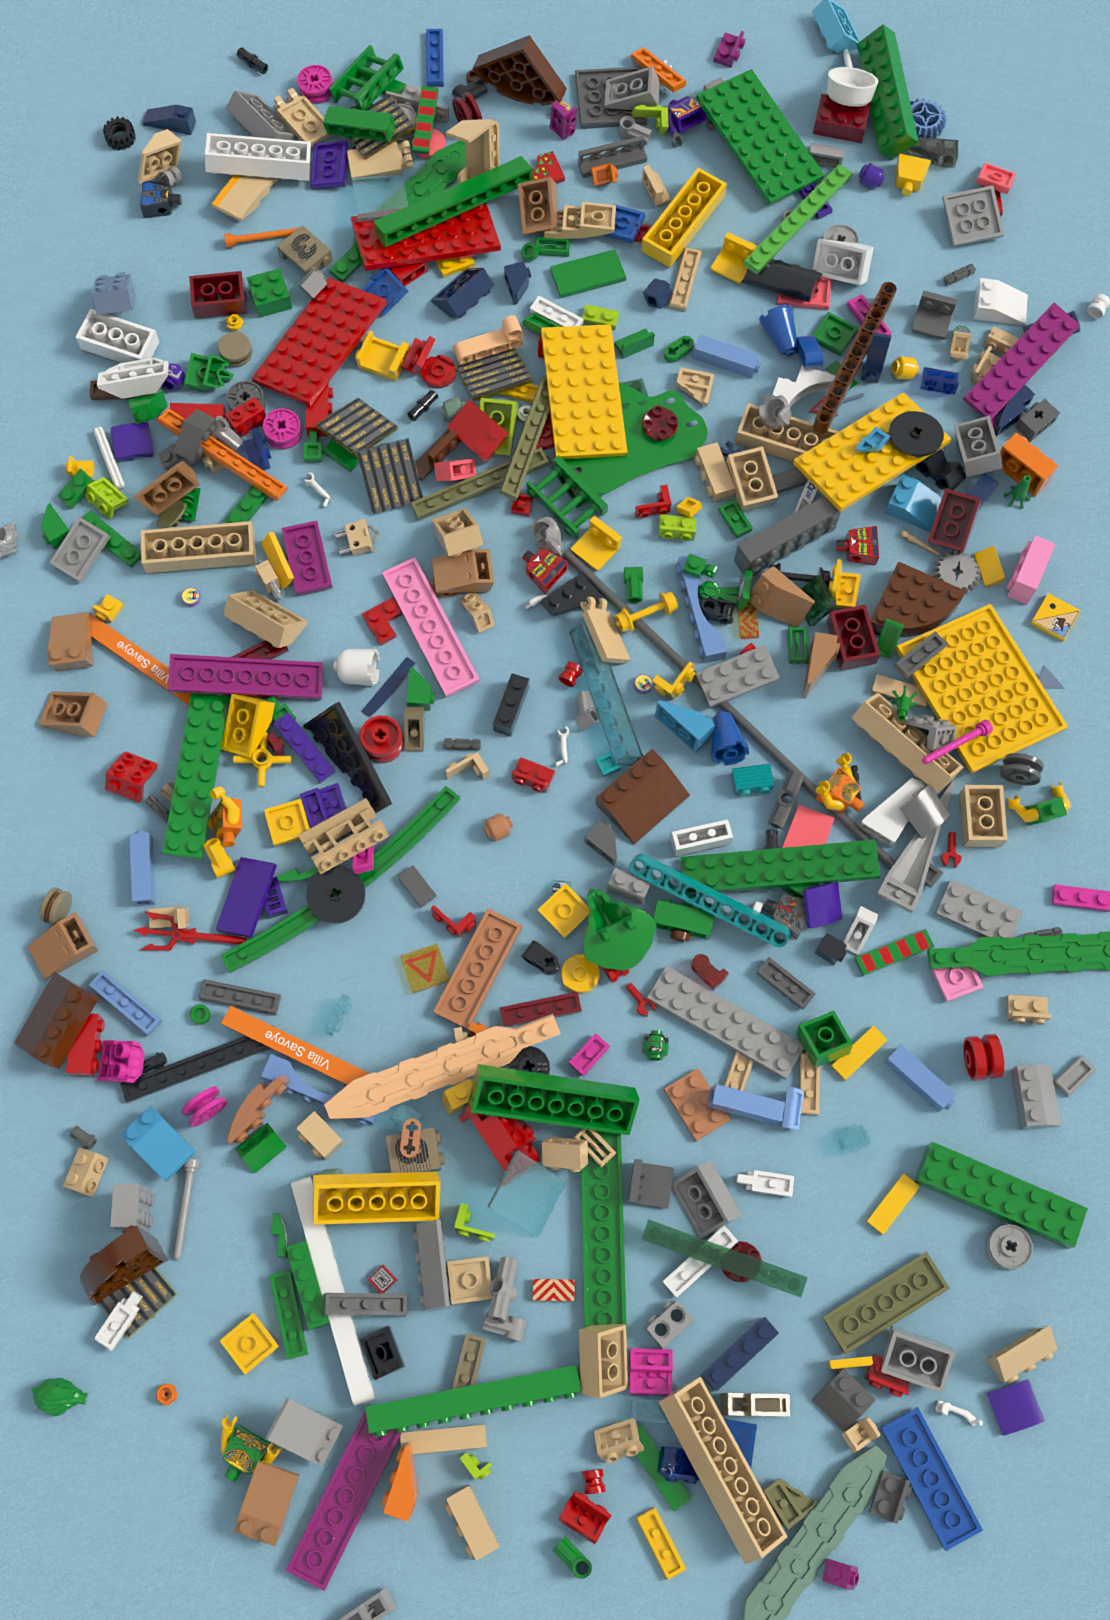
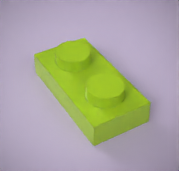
M585 304L582 316L584 319L583 323L590 325L611 324V328L615 330L619 311Z

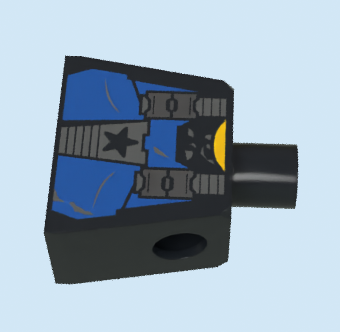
M155 181L142 183L140 208L144 218L171 215L172 205H182L181 194H173L170 184Z

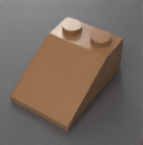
M551 177L519 183L518 192L523 235L556 229L558 209L556 182Z
M772 566L761 574L750 592L748 602L760 612L798 627L815 601Z
M89 612L52 617L48 641L49 666L54 670L63 671L93 666Z
M815 632L810 646L802 698H806L830 668L832 661L835 662L840 643H837L838 636Z
M51 691L38 725L77 736L95 737L108 703L95 693Z
M258 1461L234 1532L276 1546L282 1535L300 1474Z

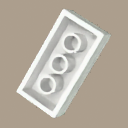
M93 309L89 310L76 335V340L81 350L120 363L152 358L159 344L155 330L108 314L97 315L96 310Z

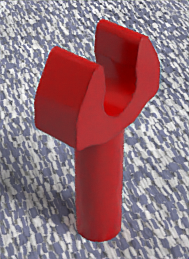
M955 832L948 833V851L941 855V862L944 867L948 865V858L954 860V868L959 865L962 856L955 852Z
M632 983L625 987L638 1002L637 1012L639 1015L648 1017V1012L644 1009L645 1005H649L653 1011L656 1010V1004L644 998Z

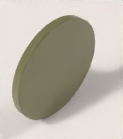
M178 501L167 508L158 518L156 527L162 529L180 525L178 520L182 519L181 516L186 509V504L183 501Z

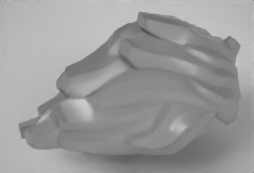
M769 393L762 397L763 404L759 407V416L763 422L773 429H778L786 424L789 425L791 410L787 399L782 395L775 396L769 395Z
M550 517L536 520L531 525L533 535L536 536L538 547L561 558L563 555L561 553L563 544L557 522Z
M16 522L8 523L0 528V558L19 551L15 549L18 546L15 540L19 536L15 532L17 529L15 527Z

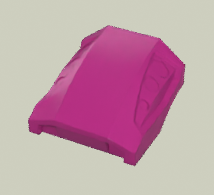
M103 1040L97 1081L134 1083L142 1074L145 1053L140 1042Z

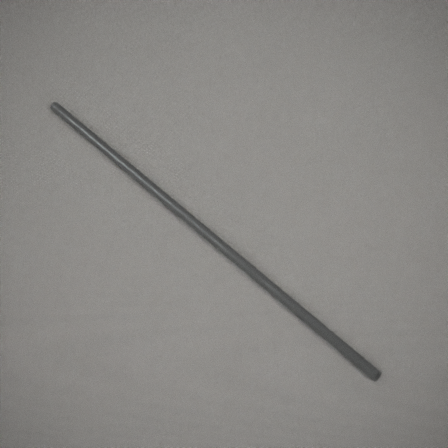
M569 549L563 553L562 556L579 573H583L590 583L620 612L621 609L625 608L629 615L635 613ZM641 618L633 621V624L682 671L688 663ZM695 674L692 681L701 688ZM728 701L718 705L724 711L729 712L735 722L787 772L791 770L804 775ZM805 776L802 786L816 798L818 796V793H816L817 786ZM827 809L858 840H872L844 812L839 813L838 811ZM876 843L878 859L891 870L896 862Z

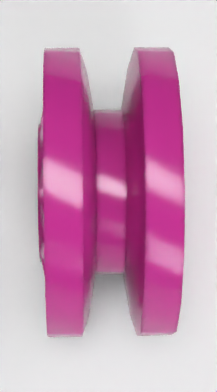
M310 65L300 71L297 83L301 96L304 95L311 103H322L331 97L329 88L333 84L332 75L326 67Z
M279 408L268 413L263 421L266 441L272 447L285 450L294 447L300 441L302 436L299 417L293 411Z
M217 1086L202 1091L182 1108L181 1112L185 1117L193 1115L188 1121L191 1127H197L210 1120L227 1105V1100L224 1097L215 1099L220 1093Z

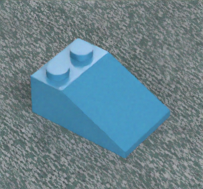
M902 474L885 513L931 532L942 498L919 480Z
M662 700L657 702L655 717L693 752L697 753L711 739L715 725L709 716H704L701 712Z
M151 1105L120 1134L165 1182L196 1153L186 1140Z

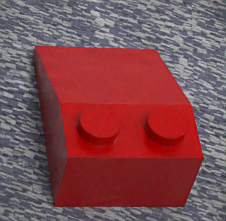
M470 399L447 426L450 431L456 432L457 437L485 462H489L511 435Z

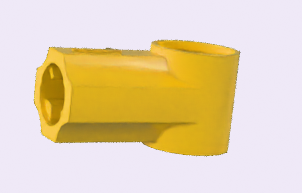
M219 838L209 839L203 844L217 878L236 871Z

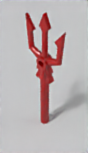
M147 911L144 912L153 920L171 921L173 931L148 929L147 926L134 929V931L143 936L147 934L172 936L168 946H154L151 943L140 950L171 951L178 940L188 941L193 945L196 940L239 945L247 941V937L199 933L196 931V928L189 930L188 928L178 929V924L174 923L173 916Z

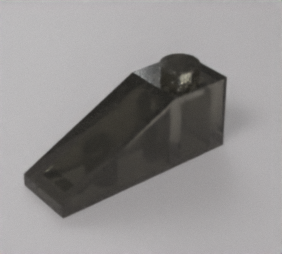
M918 137L919 142L906 150V152L919 158L931 160V164L937 167L955 168L958 159V140Z

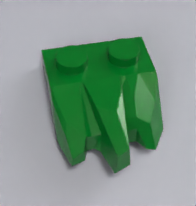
M191 353L183 387L207 391L225 386L224 382H230L234 374L225 370L231 362L209 354V357Z

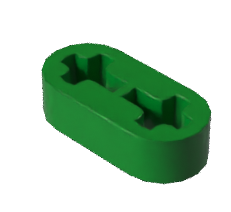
M682 336L668 345L664 350V359L669 363H675L693 350V339L690 336Z

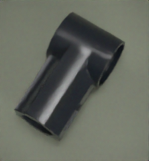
M478 79L466 86L463 84L457 85L453 89L452 95L454 98L460 97L462 99V94L469 92L475 99L487 93L488 90L485 81Z

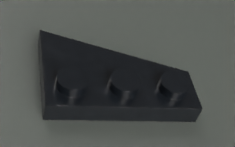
M580 573L543 598L540 603L551 616H556L581 608V602H587L588 605L587 597H593L597 604H600L599 598L604 597L584 574Z

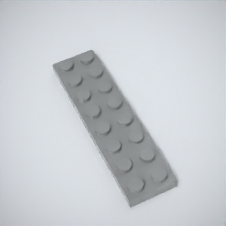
M668 966L665 967L647 997V1000L656 1004L659 1008L733 1051L739 1052L740 1055L749 1060L751 1059L754 1063L785 1081L803 1050L801 1043Z

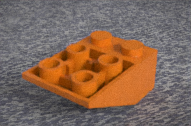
M410 1442L399 1450L396 1462H399V1466L392 1471L389 1484H392L391 1490L388 1489L385 1493L381 1505L385 1507L384 1514L407 1522L412 1516L419 1495L412 1443Z

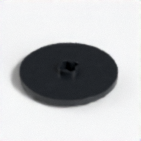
M904 412L893 419L889 428L890 441L893 446L900 452L913 457H924L933 454L940 448L944 439L941 424L934 417L924 412Z
M335 866L322 874L318 872L309 882L306 892L307 904L311 912L321 921L330 924H340L353 919L361 911L366 898L365 887L361 878L353 870L342 866ZM333 891L340 893L338 899L331 897L333 896Z

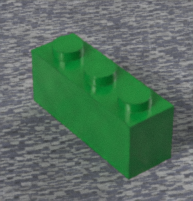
M662 899L657 900L653 919L658 929L683 931L690 933V936L709 940L714 915L701 908H692L691 905L686 903L678 905L674 904L671 900Z

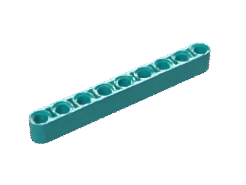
M645 854L636 855L629 864V869L634 875L775 947H783L789 940L790 930L785 925ZM636 861L642 862L644 868H639L636 865ZM653 870H658L661 873V877L655 876ZM670 879H676L679 885H673ZM688 888L695 889L696 894H690ZM705 897H711L714 903H708ZM723 906H729L732 912H725ZM740 915L748 916L749 921H743ZM758 924L766 925L767 930L759 929ZM776 933H782L785 938L778 939Z

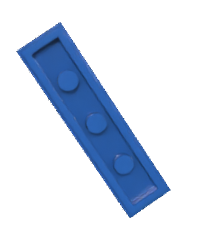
M426 29L427 87H444L443 29Z

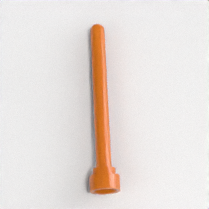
M298 228L239 236L227 233L224 234L226 248H232L236 243L286 237Z

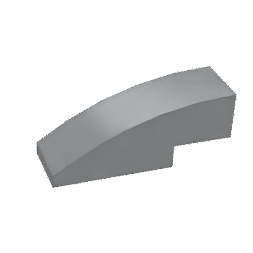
M385 1587L338 1620H380L397 1608V1605L387 1587Z

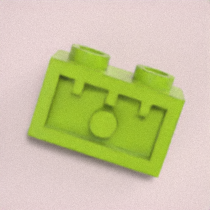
M105 477L87 485L85 498L108 519L113 518L115 510L128 504L129 499Z
M660 514L658 537L664 539L675 538L682 541L695 539V517Z

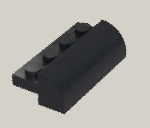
M772 259L757 275L747 269L744 283L810 302L815 294L817 285L821 281L822 273L814 269L802 268L796 264H788L782 260Z

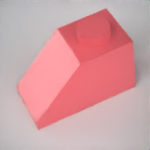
M475 458L434 463L436 481H453L476 475Z

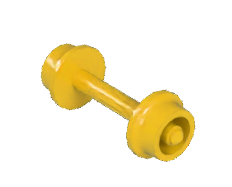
M660 592V602L631 615H629L625 608L621 609V612L615 615L616 625L621 632L628 630L632 632L634 631L633 621L663 609L666 615L670 616L673 611L678 609L677 599L672 592Z

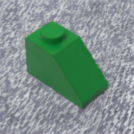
M162 389L158 390L157 393L141 395L128 400L136 424L154 419L168 407Z
M49 503L41 525L44 533L42 538L47 545L51 544L54 549H57L67 536L69 529L51 503Z
M410 668L407 707H424V710L430 711L431 704L435 702V693H432L431 686L414 668Z

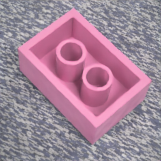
M1034 536L1032 541H1027L1025 548L1019 556L1020 560L1012 573L1013 577L1007 585L1006 589L1009 592L1006 597L1025 605L1029 603L1039 586L1055 543L1038 536Z

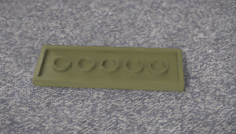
M925 1252L830 1311L822 1318L844 1355L941 1295L950 1287L929 1254Z

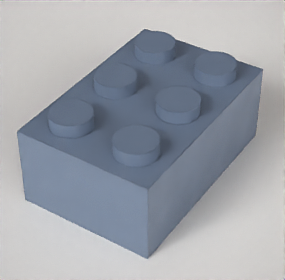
M121 272L115 274V276L101 275L95 279L92 297L97 315L133 310L135 291L131 274Z

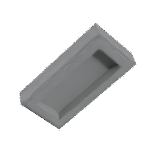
M1081 1055L1054 1081V1084L1066 1097H1069L1096 1069Z

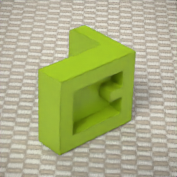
M466 1452L460 1457L475 1480L478 1477L482 1480L491 1473L489 1468L492 1464L490 1462L480 1470L477 1466L480 1463L473 1453L469 1456Z

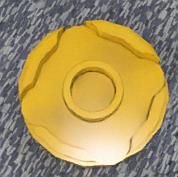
M576 954L564 962L561 968V979L569 991L584 994L597 986L600 979V969L597 964L588 961L584 954Z

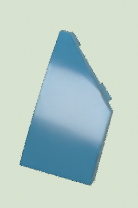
M875 427L867 437L862 439L855 448V451L879 452L890 440V435Z

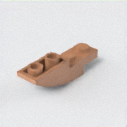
M278 1076L269 1085L266 1083L258 1084L249 1093L232 1122L227 1140L229 1144L242 1143L248 1137L247 1133L251 1129L255 1130L263 1123L262 1119L266 1116L263 1110L272 1104L271 1100L276 1095H281L287 1089L286 1085L290 1081L286 1076Z

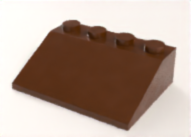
M651 749L596 797L595 804L635 845L685 801L690 794L667 763Z
M54 972L14 1043L42 1063L60 1069L100 997Z

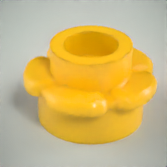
M232 314L226 318V326L231 331H238L242 327L243 319L237 314Z

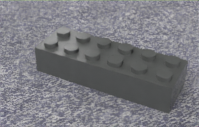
M823 496L738 544L734 562L743 574L747 569L753 572L752 576H755L764 567L774 565L778 559L787 558L794 550H801L808 542H814L822 534L835 530L841 512Z

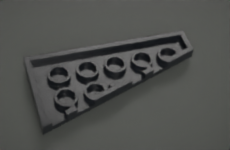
M340 702L333 704L303 725L306 730H310L315 735L313 737L317 743L320 742L325 747V753L343 774L347 773L351 778V784L358 786L362 791V797L368 800L376 813L392 805L389 795Z

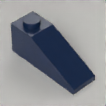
M170 105L147 109L142 124L192 135L196 119L193 108Z
M873 333L865 357L861 380L870 383L879 382L891 335Z

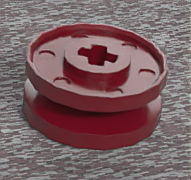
M469 92L462 94V99L460 97L453 98L452 106L458 123L462 120L482 119L480 109Z

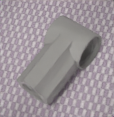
M625 116L620 120L618 135L624 140L643 135L645 139L644 144L647 145L653 130L638 125L633 118Z
M217 416L214 424L216 430L212 437L216 440L218 439L235 452L244 440L229 428V423L225 418Z
M588 690L577 693L579 715L576 716V723L580 729L587 730L599 723L601 716L595 708L593 692Z
M487 1311L483 1330L522 1342L527 1324L526 1320L509 1316L506 1317L505 1323L499 1324L488 1320L489 1312Z

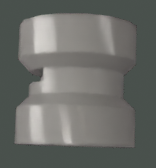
M172 166L167 170L159 172L158 180L161 183L170 184L172 187L173 184L176 185L182 181V174L176 166Z

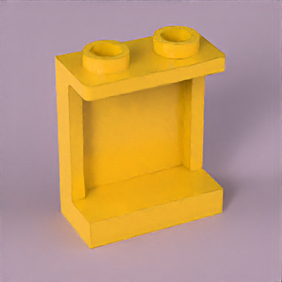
M370 330L368 335H365L363 338L361 349L356 352L355 360L357 361V367L397 381L403 369L401 365L410 349L409 343L402 341L401 346L376 338L374 332Z

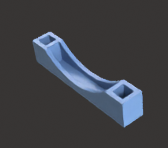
M700 553L693 554L695 556L701 557ZM688 555L678 557L677 564H675V571L677 575H680V589L684 591L686 596L684 597V604L686 608L689 607V622L694 625L693 636L695 641L698 640V655L703 658L704 663L725 659L727 648L723 635L715 630L706 620L699 606L698 585L703 574H701L700 578L683 573V567Z
M273 1054L270 1055L261 1075L263 1080H265L264 1083L267 1085L278 1076H286L290 1082L286 1085L285 1093L293 1096L295 1093L302 1095V1100L312 1103L313 1100L321 1103L320 1107L326 1109L324 1104L335 1096L319 1092L307 1085L297 1075L289 1061ZM379 1113L366 1118H357V1122L364 1126L374 1125Z

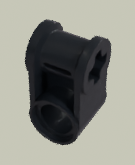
M707 597L702 601L700 608L706 620L722 624L733 623L732 614L736 608L734 602ZM705 607H710L712 610H706Z
M534 940L521 956L526 962L537 967L547 975H554L559 970L558 958ZM553 961L554 966L550 965L549 967H547L546 963H551Z

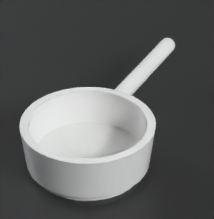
M844 49L843 57L846 67H838L829 71L827 93L833 101L839 104L864 106L872 100L878 79L867 71L853 68L849 50Z

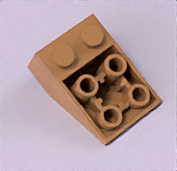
M489 549L467 550L459 556L444 555L431 559L436 593L489 592L494 584Z
M76 912L58 921L27 946L44 980L51 978L54 972L60 973L99 951L82 918Z

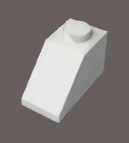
M860 906L843 941L847 945L846 950L857 955L860 954L876 923L878 914Z

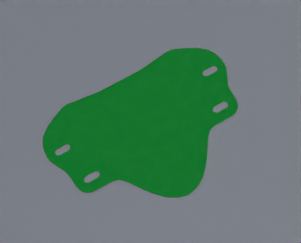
M619 382L627 456L564 459V461L572 469L581 467L582 472L577 474L597 494H606L624 483L653 470L693 458L697 448L702 447L707 438V426L704 419L686 404L677 391L669 390L654 397H649ZM675 398V402L668 405L664 404L665 400ZM656 405L671 410L678 418L676 433L664 441H657L648 437L642 426L644 415ZM696 420L698 422L692 427L686 426V423Z

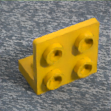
M727 232L724 237L723 248L710 270L741 284L748 269L743 263L758 246Z
M593 516L589 521V529L571 547V552L593 569L599 571L621 548L622 536L596 516Z

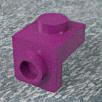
M827 1558L822 1581L854 1590L859 1581L858 1567Z

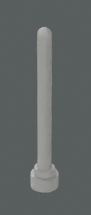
M189 1159L182 1166L186 1174L173 1252L175 1260H179L182 1256L193 1177L200 1165V1160Z

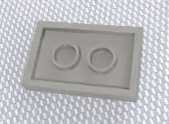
M78 517L49 563L82 582L111 536L83 518Z

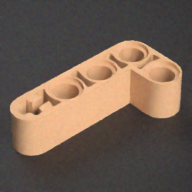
M513 315L508 316L502 321V329L460 341L453 346V351L458 363L463 365L513 348H519L523 344V332L517 317Z

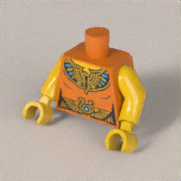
M844 753L836 760L837 764L842 765V767L836 770L829 781L818 783L819 786L816 788L818 796L815 799L823 803L827 809L835 810L839 813H843L848 806L859 812L865 804L856 797L861 790V786L856 783L850 765H847L851 762V755Z
M219 786L210 791L212 799L220 798L221 800L210 815L211 819L209 818L208 828L213 831L214 838H219L220 841H223L224 847H232L235 845L234 839L242 829L241 799L226 797L224 788Z

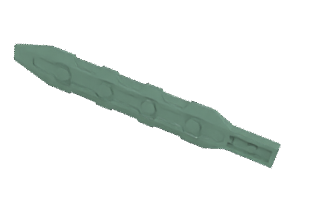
M873 1445L841 1468L820 1502L805 1517L803 1525L789 1544L785 1545L776 1557V1562L762 1581L756 1584L745 1599L741 1620H785L797 1598L817 1576V1571L831 1551L837 1548L844 1538V1533L874 1497L887 1459V1455L879 1447Z

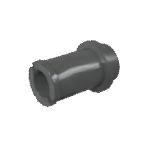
M75 1126L69 1134V1137L82 1144L84 1149H92L97 1142L95 1135L88 1134L79 1126Z

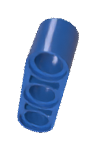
M815 336L797 337L798 349L796 352L803 367H822L823 352Z

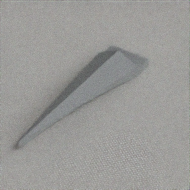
M955 780L951 782L939 799L946 809ZM941 825L923 839L917 833L914 835L884 878L876 894L877 896L910 913L913 912L922 894Z

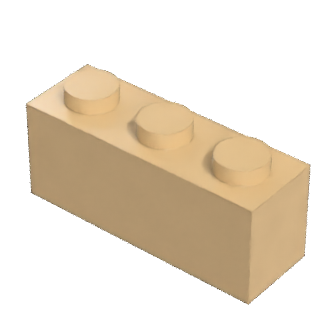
M718 442L697 448L694 461L696 466L700 467L701 479L706 482V491L708 496H711L713 503L734 497L736 488Z
M470 1485L446 1498L448 1503L445 1504V1508L450 1517L454 1515L457 1521L455 1528L460 1538L462 1536L465 1537L468 1543L465 1545V1548L470 1558L475 1557L477 1561L500 1548Z

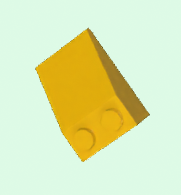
M231 694L221 750L252 758L254 751L257 749L272 721L275 703L251 696Z

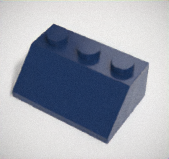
M466 268L434 296L431 301L450 318H461L469 308L478 304V300L481 297L488 295L490 289L495 285L484 268Z

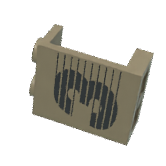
M303 225L277 245L279 257L283 260L287 257L304 271V276L311 269L320 271L324 267L329 266L331 261H333L331 250Z
M434 1127L422 1129L419 1152L412 1159L405 1158L400 1151L402 1133L386 1136L391 1173L442 1170L441 1165L445 1164L443 1152L439 1153L438 1150L441 1138L439 1132L435 1133ZM414 1131L410 1132V1137H413ZM409 1140L408 1147H404L407 1154L415 1151V1148L412 1147V1140Z

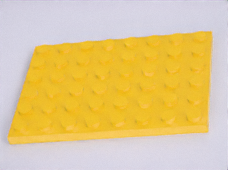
M991 604L897 645L895 648L900 658H903L935 631L948 643L944 650L915 672L912 677L937 719L949 720L950 724L957 725L954 740L974 730L977 723L983 720H988L992 724V733L985 737L977 736L956 748L971 774L1003 760L1007 754L1022 751L1068 728Z

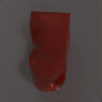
M697 954L692 960V970L713 991L728 977L729 973L724 968L719 972L704 954Z

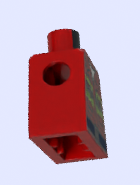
M877 526L849 530L846 540L836 541V551H846L847 561L876 565L879 559Z
M541 549L536 555L528 550L522 557L528 563L526 566L527 576L544 594L568 570V562L545 549Z

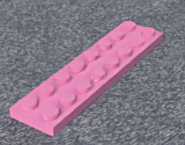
M416 558L409 559L382 572L446 698L480 682Z

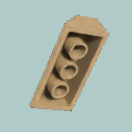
M254 590L228 595L223 614L231 622L241 625L246 631L253 632L258 635V638L272 643V646L276 648L291 645L308 623L305 619Z

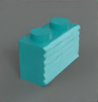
M770 764L732 768L731 778L735 795L739 794L741 797H745L753 792L766 794L773 789L774 782Z

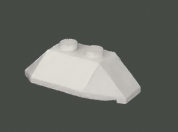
M158 358L120 363L105 372L98 373L97 387L122 399L157 393L168 376L169 363Z

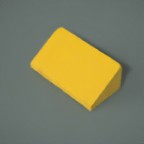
M995 546L974 554L978 568L981 570L980 575L984 586L1001 584L1005 579V575Z

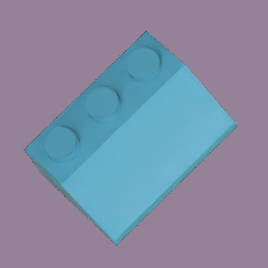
M823 0L812 10L815 16L813 19L820 27V34L825 38L826 46L830 51L841 54L844 49L849 51L858 49L857 43L860 39L845 8L832 0Z

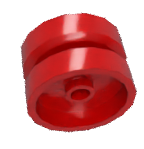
M378 715L371 717L363 724L360 731V740L370 760L376 763H388L399 757L403 750V738L400 725L394 719Z
M993 1033L985 1034L981 1039L978 1036L966 1037L963 1043V1054L970 1079L972 1081L983 1080L986 1075L990 1079L1001 1078L1004 1074L1005 1063L1003 1049L998 1036Z

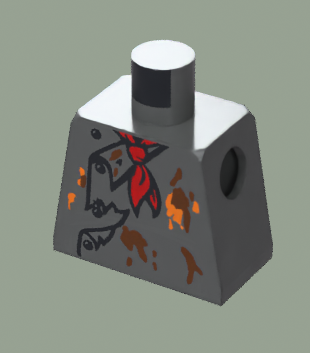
M782 894L778 903L767 899L763 909L773 913L772 919L788 927L790 936L798 939L806 921L804 899Z

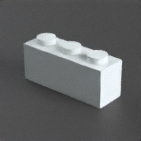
M728 819L674 831L670 837L675 857L729 845L733 839Z

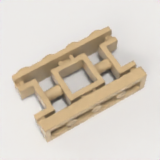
M365 798L298 836L308 854L318 850L319 853L311 858L319 873L322 874L384 840L389 835L381 820L370 823V820L377 816ZM352 831L353 834L351 836L343 839L338 843L335 841L341 836Z

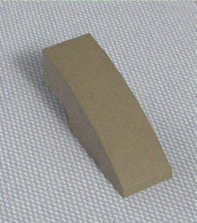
M721 1393V1415L790 1416L789 1394Z

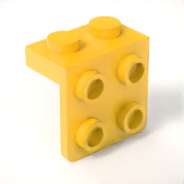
M838 559L837 565H833L832 569L833 581H830L829 585L830 601H833V608L845 609L855 607L861 574L842 572V560Z
M689 662L673 685L656 675L652 680L656 692L663 697L667 695L673 700L676 696L679 698L685 689L683 686L687 681L691 682L696 674L694 672V664Z

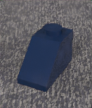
M524 261L504 266V278L514 305L520 301L529 286V278H531L529 267L526 268Z

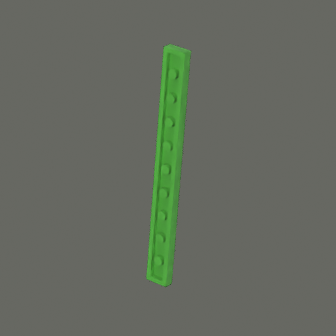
M838 164L745 259L743 265L757 275L840 190L853 173L841 164Z

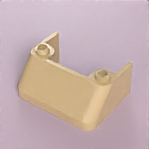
M492 119L462 120L446 132V136L465 142L466 167L458 173V184L500 166L499 123Z

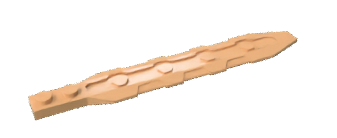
M553 1014L517 1028L493 1026L476 1033L475 1036L454 1044L443 1045L433 1052L417 1058H409L391 1068L377 1073L372 1072L354 1079L327 1101L324 1106L330 1119L370 1117L389 1110V1107L407 1100H415L426 1096L428 1092L449 1084L454 1085L465 1081L466 1078L475 1075L478 1064L495 1067L507 1065L523 1048L560 1035V1031Z

